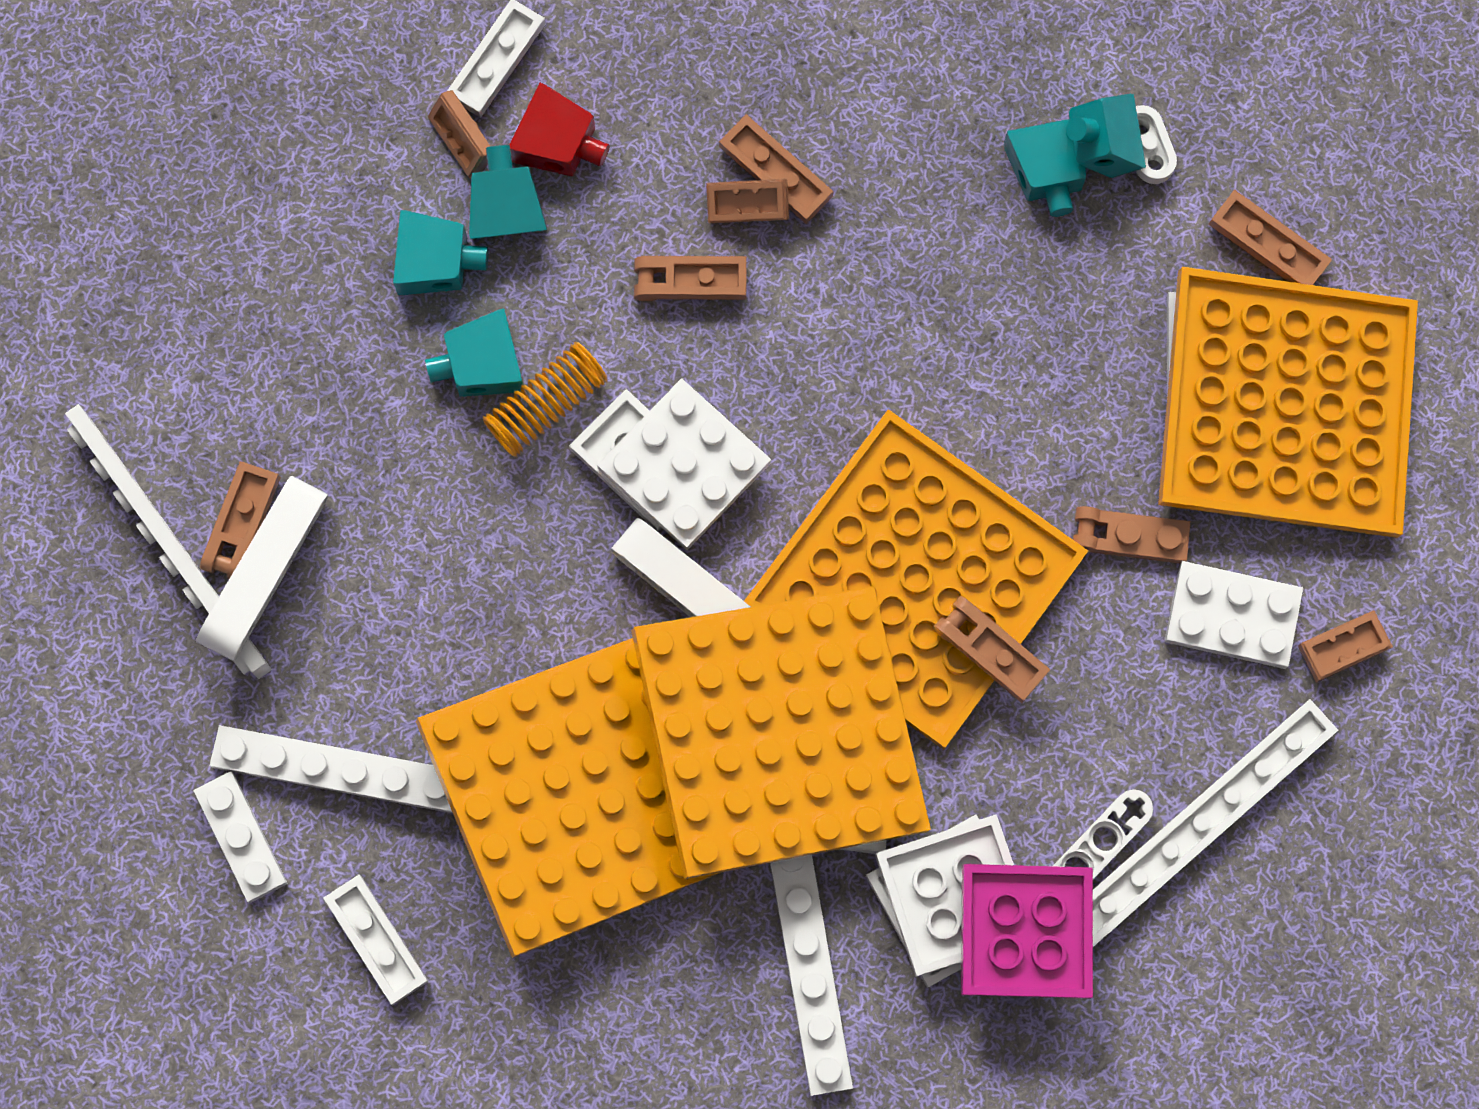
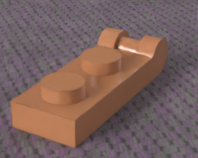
M747 256L636 257L634 259V272L638 274V284L634 285V299L638 301H655L657 299L746 300ZM666 272V283H654V274Z
M242 461L239 462L200 563L201 570L210 573L219 571L227 574V579H230L267 515L281 479L279 474ZM224 544L236 548L232 558L221 555Z
M1088 506L1076 508L1075 521L1079 524L1078 534L1073 535V540L1087 549L1088 552L1179 564L1182 561H1187L1191 521L1104 511ZM1095 525L1106 526L1105 539L1094 536Z
M960 596L952 605L954 610L946 619L940 618L933 626V629L940 637L955 646L1012 696L1023 703L1049 673L1050 669L975 605ZM965 621L972 623L976 627L968 637L959 630Z

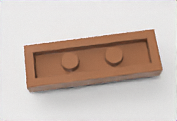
M747 114L719 141V147L756 180L787 179L789 209L805 224L833 197L834 191Z
M1235 189L1208 224L1288 282L1314 285L1332 261L1326 254Z

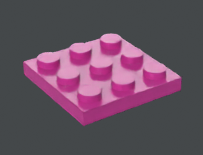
M963 864L961 995L1093 998V867Z

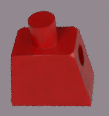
M541 82L509 144L512 162L566 176L574 175L581 159L601 167L606 160L610 145L592 137L595 131L594 116L590 112Z

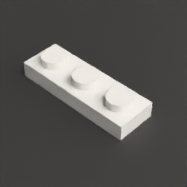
M510 0L447 91L453 90L464 108L481 118L546 25L545 18L519 2Z
M232 771L193 790L248 903H252L288 884Z
M357 875L323 898L391 1005H395L429 982L361 875Z

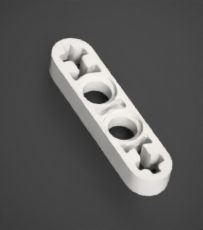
M1134 789L1121 794L1053 866L1064 867L1068 859L1073 857L1080 858L1086 863L1087 867H1093L1094 879L1149 821L1153 813L1151 799L1144 792ZM1124 800L1130 803L1138 800L1142 804L1139 812L1143 816L1141 819L1133 816L1123 825L1124 828L1130 830L1125 835L1119 824L1108 819V816L1112 813L1116 820L1119 819L1127 809L1123 803ZM1098 828H1108L1115 834L1116 844L1112 850L1102 851L1095 846L1093 834Z

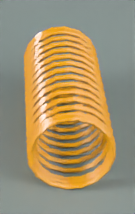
M579 342L571 344L570 351L563 350V357L556 356V363L549 362V369L542 368V375L535 373V380L528 379V386L521 385V392L514 391V398L507 396V404L500 402L501 410L493 408L494 416L487 413L486 416H483V421L487 428L512 456L517 457V454L523 452V447L503 425L497 413L510 424L527 446H530L531 443L510 419L504 407L516 417L534 440H537L538 437L516 412L511 401L523 411L540 434L545 433L537 420L523 406L518 395L529 404L547 428H552L548 419L529 399L525 389L535 397L543 410L555 423L559 422L557 416L536 393L532 384L542 391L549 403L562 417H566L564 410L546 391L539 378L548 384L567 410L573 411L571 404L551 383L546 372L556 380L575 405H580L574 393L557 376L553 366L562 373L570 386L583 400L587 399L584 391L563 369L559 360L569 367L579 383L590 394L594 393L593 388L570 363L567 355L575 360L581 371L596 388H600L601 385L608 382V377L600 364Z

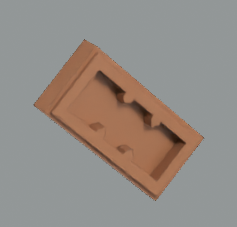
M453 90L441 93L428 118L466 175L471 179L472 173L483 172L488 164L486 147H490V144Z
M787 179L706 183L708 223L789 219Z
M1374 610L1298 645L1316 683L1388 651L1393 647Z

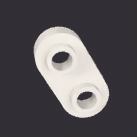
M1136 106L1139 125H1143L1147 129V133L1141 135L1146 168L1137 170L1136 173L1147 183L1160 184L1167 181L1173 174L1177 164V157L1160 114L1149 106ZM1151 160L1158 161L1161 164V169H1151L1148 166V162Z

